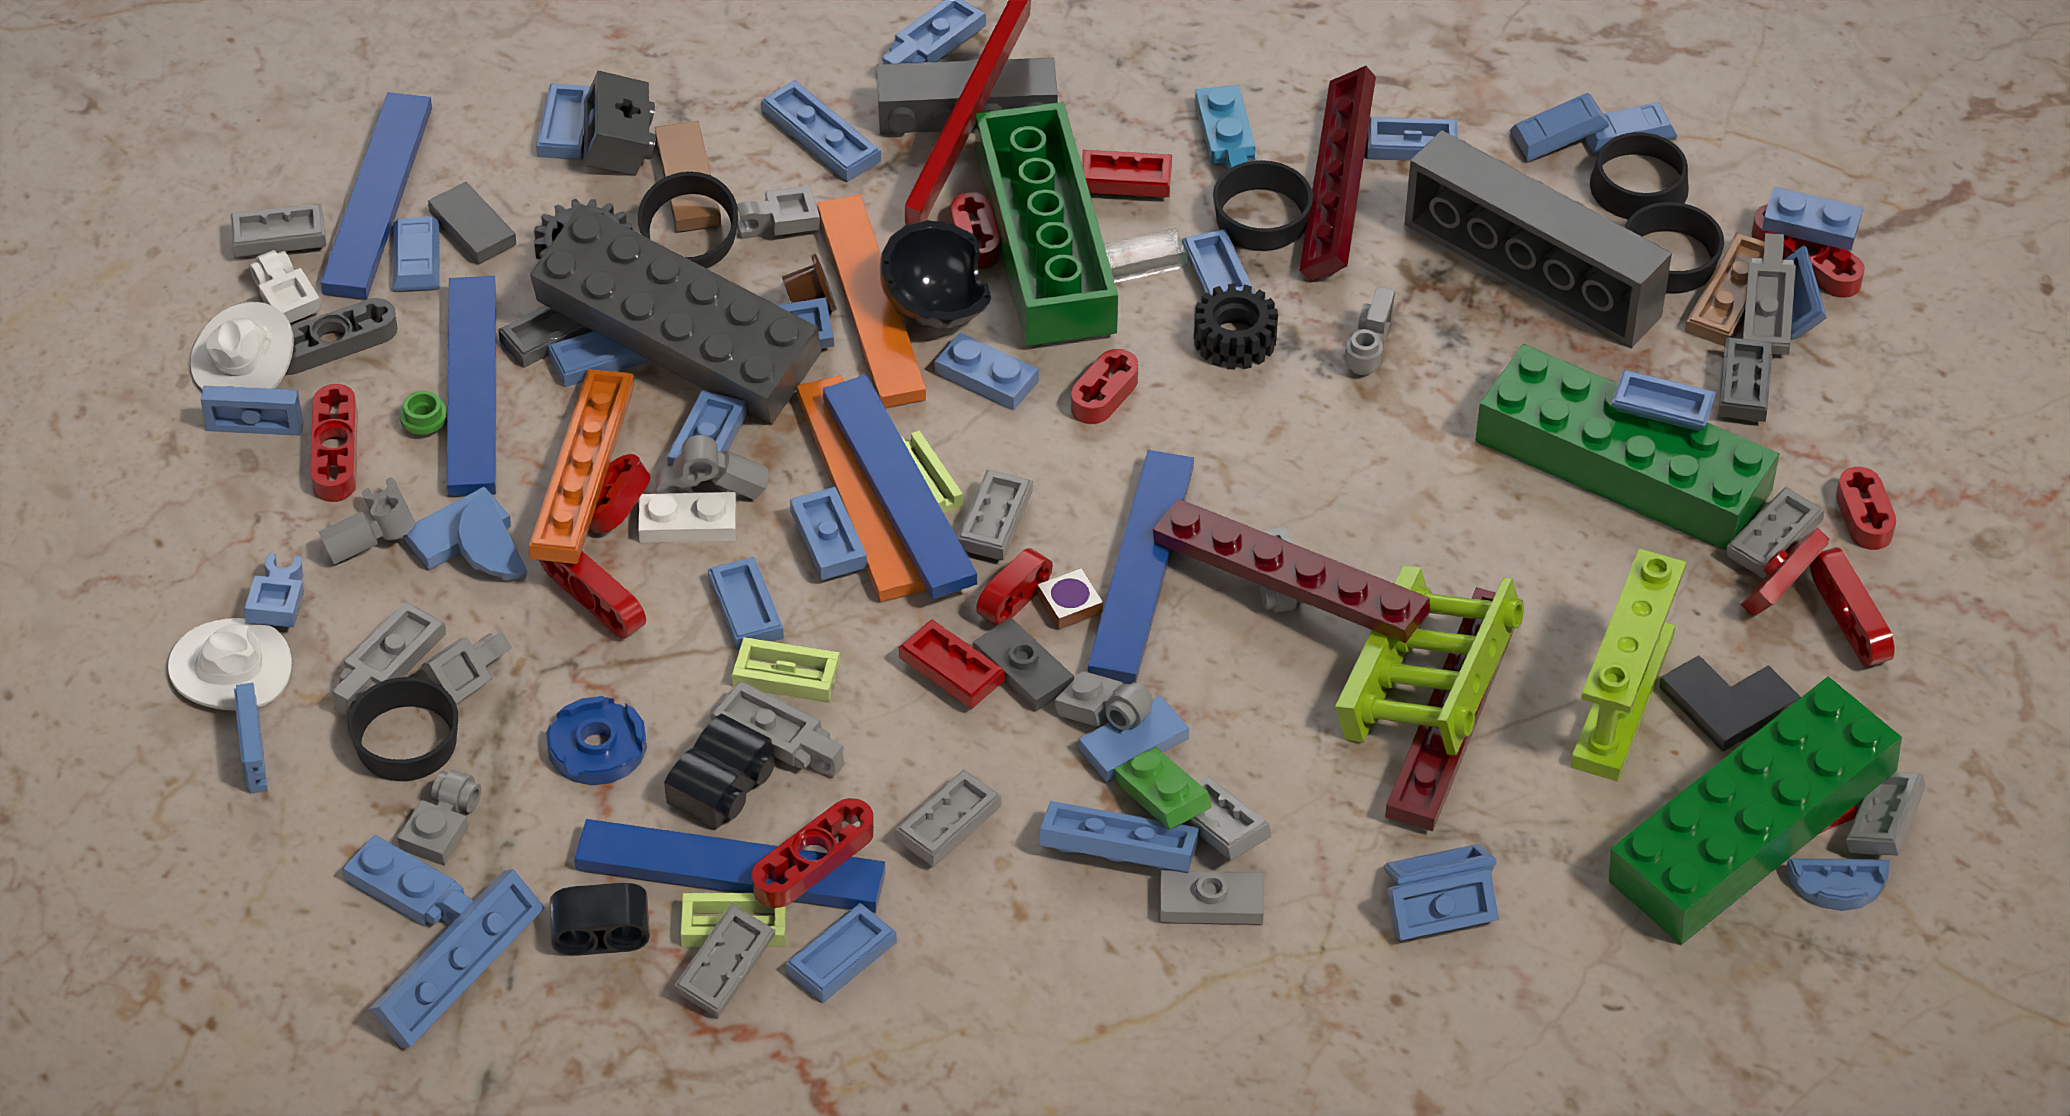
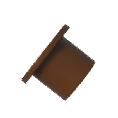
M816 254L811 255L813 265L782 276L791 303L826 297L827 304H829L831 310H837L829 283Z

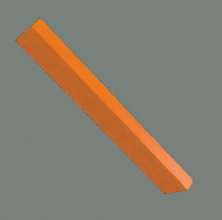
M861 194L817 202L820 224L876 393L885 408L926 400V387L902 316L894 309L881 286V253Z
M596 369L587 370L529 543V559L578 564L632 396L634 374Z
M842 375L797 385L798 400L832 485L836 487L866 552V570L879 602L926 591L921 577L823 400V388L844 382Z

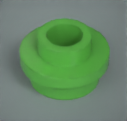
M417 391L407 396L399 413L402 426L407 431L418 435L434 433L441 429L447 421V409L444 402L435 393L430 391Z

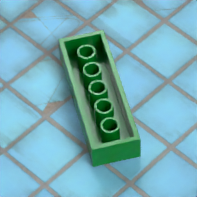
M1064 102L975 113V152L987 198L992 205L997 224L1000 248L1026 346L1116 334L1118 292Z
M1522 344L1479 404L1475 441L1727 551V545L1756 517L1773 491L1780 453L1708 422L1705 429L1695 431L1616 411L1611 406L1618 386L1617 383L1526 344Z
M1827 676L1612 846L1610 849L1609 882L1682 945L1892 776L1898 768L1902 736Z

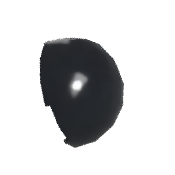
M926 220L908 224L890 236L880 258L881 286L897 313L917 326L935 329H948L964 325L984 311L991 301L988 283H983L982 285L979 278L978 259L980 251L977 239L972 233L951 223Z

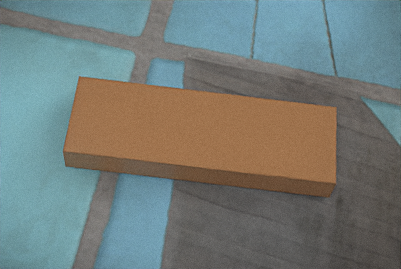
M699 120L654 127L664 177L687 171L711 175ZM696 194L682 195L670 200L677 232L721 226L719 204L715 200Z
M1738 232L1735 233L1686 322V333L1725 346L1726 337L1733 338L1745 317L1749 262H1752V258H1764V241Z

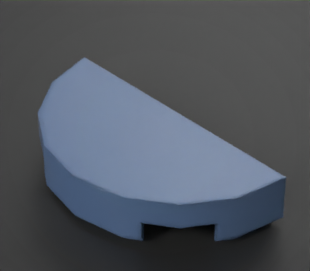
M485 490L472 498L461 513L457 535L461 554L473 569L477 571L481 569L489 575L500 576L501 580L510 581L526 578L527 569L488 491Z
M1788 858L1786 871L1791 885L1804 899L1822 908L1845 911L1862 908L1878 898L1887 883L1890 860Z

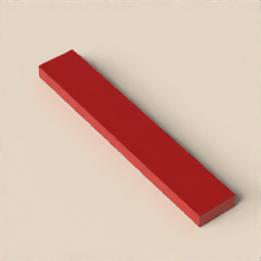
M1008 0L905 203L906 225L927 220L975 125V113H981L1030 16L1031 0Z

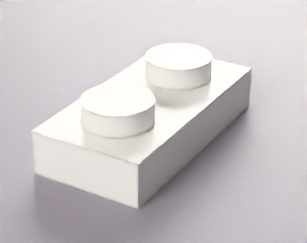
M736 492L642 494L639 498L640 543L736 541Z

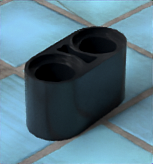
M611 883L562 888L550 897L551 945L560 954L580 956L629 952L638 950L649 942L648 896L646 890L640 885L634 883Z

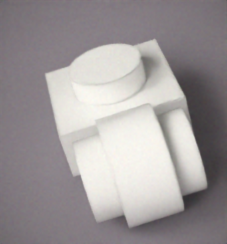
M275 250L257 256L256 262L249 265L251 275L264 303L279 309L290 323L322 310L320 298L301 268L293 269L292 263L285 251L276 253Z

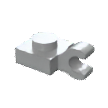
M810 185L766 191L765 201H744L737 204L741 219L738 220L737 227L741 238L756 237L770 226H772L775 236L819 230L820 216Z
M502 631L494 636L492 633L486 635L473 646L467 637L460 638L423 663L422 667L430 680L443 687L457 704L493 679L485 666L505 654L512 647Z

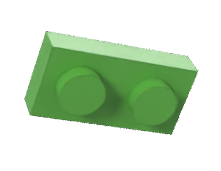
M1157 747L1138 754L1132 760L1114 769L1117 784L1168 830L1212 808L1208 791Z

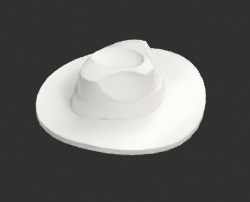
M260 302L241 303L220 312L201 331L192 350L191 372L198 386L202 390L203 386L276 388L287 372L293 353L294 336L289 320L279 309Z
M245 618L215 620L195 627L175 644L168 661L170 680L174 688L181 695L203 706L236 711L234 695L236 685L254 683L257 706L259 708L273 702L283 693L290 680L292 671L290 649L281 633L270 625L245 623Z

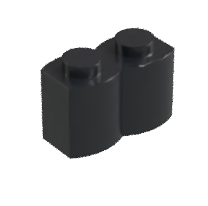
M722 713L719 714L703 730L694 747L688 750L676 762L664 781L666 803L715 829L722 826L728 818H736L745 805L746 793L757 784L765 783L774 769L775 758L772 751V739Z

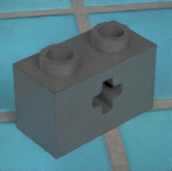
M597 70L584 100V164L636 176L643 159L649 160L651 158L655 145V134L649 132V127L653 120L655 103L649 101V82Z

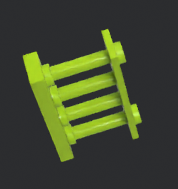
M1641 548L1638 549L1582 691L1581 699L1592 702V706L1572 754L1570 768L1619 781L1674 638L1676 625L1665 621L1686 569V561Z
M1403 565L1394 584L1429 597V613L1482 619L1483 622L1476 636L1417 628L1406 643L1372 630L1335 708L1345 740L1364 743L1372 724H1376L1379 719L1439 727L1446 753L1457 755L1464 737L1472 733L1475 713L1513 630L1518 629L1522 623L1524 613L1523 602L1517 597L1513 578L1503 577L1493 600L1488 601L1432 594L1431 590L1426 587L1421 567ZM1413 648L1467 655L1460 672L1401 664L1406 652H1411ZM1396 684L1450 690L1443 708L1384 700L1389 688H1393Z

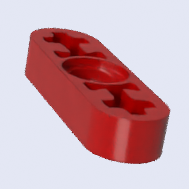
M1768 204L1756 210L1751 231L1752 238L1764 242L1765 233L1777 234L1762 230ZM1784 235L1783 260L1797 251L1796 248L1799 246H1811L1819 251L1818 254L1809 257L1818 287L1839 298L1851 297L1860 291L1865 267L1863 262L1853 253L1845 249Z
M343 384L323 386L313 396L310 473L315 495L328 502L342 501L351 496L356 488L358 411L353 390ZM333 405H339V419H331L330 411ZM337 436L347 440L344 445L338 448H327L322 445L330 437ZM330 466H338L339 474L337 475V480L329 481Z
M1838 547L1822 551L1810 564L1812 579L1857 657L1866 667L1892 660L1895 654L1892 633L1844 552Z
M583 551L581 552L578 564L539 560L545 572L558 585L618 637L625 639L646 624V615L638 600Z
M847 798L840 800L758 861L752 870L753 894L756 900L770 908L787 906L868 845L874 836V814L871 807L860 799ZM846 821L847 823H849L844 828H842V822ZM858 821L860 822L859 827H855L854 825H852ZM810 845H818L827 850V854L823 858L813 861L803 858L799 853L803 848ZM771 878L774 882L767 885L766 880ZM785 878V883H784V884L780 885V884L777 882V881H780L781 879Z

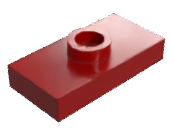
M1082 150L1081 164L1089 193L1170 197L1172 154Z
M1817 527L1798 540L1787 553L1780 549L1762 567V570L1767 575L1740 605L1751 616H1757L1772 606L1829 544L1828 541L1830 539Z
M933 619L898 647L901 660L971 710L1005 681V670Z

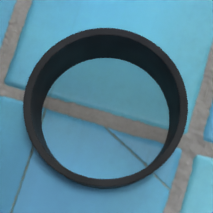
M1632 132L1616 136L1609 140L1598 154L1590 177L1591 193L1602 208L1615 216L1627 220L1639 209L1654 203H1685L1689 192L1686 157L1677 145L1659 135ZM1646 155L1660 159L1672 166L1678 172L1680 178L1674 185L1665 190L1640 193L1624 189L1615 184L1605 174L1602 166L1606 162L1620 156Z
M1257 160L1238 164L1224 172L1214 186L1213 199L1218 227L1220 230L1226 229L1233 243L1247 249L1267 251L1285 247L1296 241L1305 230L1313 202L1311 186L1306 178L1297 170L1282 163ZM1267 189L1282 193L1292 199L1299 207L1301 215L1294 221L1280 227L1255 228L1233 220L1223 211V207L1228 200L1241 192Z
M687 171L666 176L656 182L646 192L640 203L638 227L641 235L650 239L652 219L658 209L669 200L688 194L709 197L725 209L731 221V230L724 241L715 249L703 255L685 258L704 268L715 265L727 255L735 240L738 207L733 194L724 183L705 173Z
M1660 202L1645 206L1636 211L1625 224L1626 229L1641 237L1657 231L1681 232L1694 237L1708 250L1711 260L1706 264L1685 271L1669 270L1666 293L1688 292L1707 283L1716 269L1724 248V235L1715 219L1705 211L1684 203Z
M398 677L382 681L363 692L350 710L348 731L357 754L368 770L382 778L395 781H410L426 777L443 767L451 758L456 747L458 730L457 705L453 697L443 687L430 680L417 677ZM415 706L429 709L441 716L450 728L448 736L439 746L415 758H384L371 753L362 746V737L368 725L382 713L398 707Z

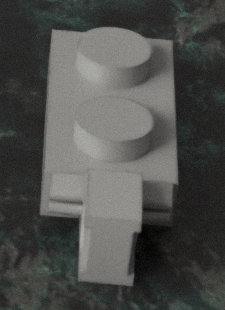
M1765 233L1764 258H1752V262H1749L1743 339L1772 342V354L1789 355L1796 265H1794V260H1783L1784 234Z
M404 602L344 661L345 669L339 676L340 684L332 691L335 711L349 717L353 704L367 689L388 679L404 677L446 635L445 622L408 602Z
M742 681L735 685L710 714L711 721L722 713L771 738L773 756L792 766L796 765L798 768L805 769L810 765L813 770L834 778L845 765L843 745L830 739V733L821 727V720Z

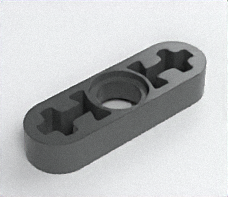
M372 298L291 326L294 346L290 365L285 375H294L388 342L396 335L398 329L394 306L385 299ZM352 326H355L356 332H353ZM330 331H338L344 334L341 339L334 342H326L320 339L323 334ZM309 341H312V347H309Z

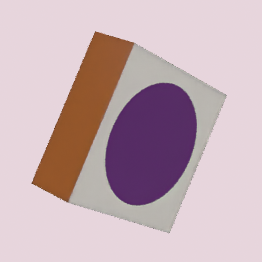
M1082 569L1038 584V597L1058 629L1103 612V601Z

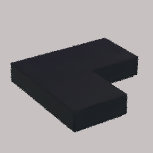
M1699 655L1661 676L1659 688L1722 751L1758 732L1801 698L1769 665L1737 684L1730 686Z

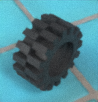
M1228 284V289L1223 292L1221 286L1213 288L1212 296L1207 292L1201 296V303L1197 302L1195 307L1193 339L1196 350L1201 349L1200 356L1207 360L1212 356V365L1220 367L1221 363L1225 361L1228 362L1227 369L1235 370L1236 363H1242L1243 369L1251 368L1252 360L1260 365L1265 362V355L1269 357L1272 355L1277 340L1278 310L1274 309L1275 302L1272 298L1265 300V292L1259 289L1255 294H1252V286L1244 284L1243 290L1239 291L1236 290V284ZM1237 322L1248 325L1251 328L1242 331H1232L1221 327V325Z

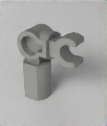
M704 435L689 437L683 442L682 453L674 460L673 466L662 468L656 474V493L662 494L665 489L671 486H676V493H692V485L697 486L701 481L712 479L717 485L755 500L767 487L769 471L766 466L728 450H724L721 453L717 451V443L714 439Z
M391 477L386 479L388 486L380 493L372 494L369 488L363 490L362 495L370 510L369 514L364 515L363 511L319 531L334 565L377 545V538L383 537L386 540L398 539L408 534L414 528L415 520L395 479Z

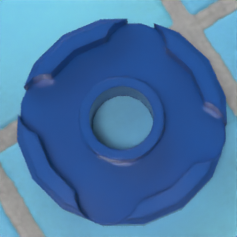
M603 696L582 698L564 706L557 713V719L553 722L552 726L549 725L546 733L549 760L558 773L573 782L587 785L609 784L630 775L641 764L647 749L644 721L637 711L626 703L624 707L614 703L613 698ZM596 734L605 735L609 738L607 742L601 745H589L584 742L587 737Z

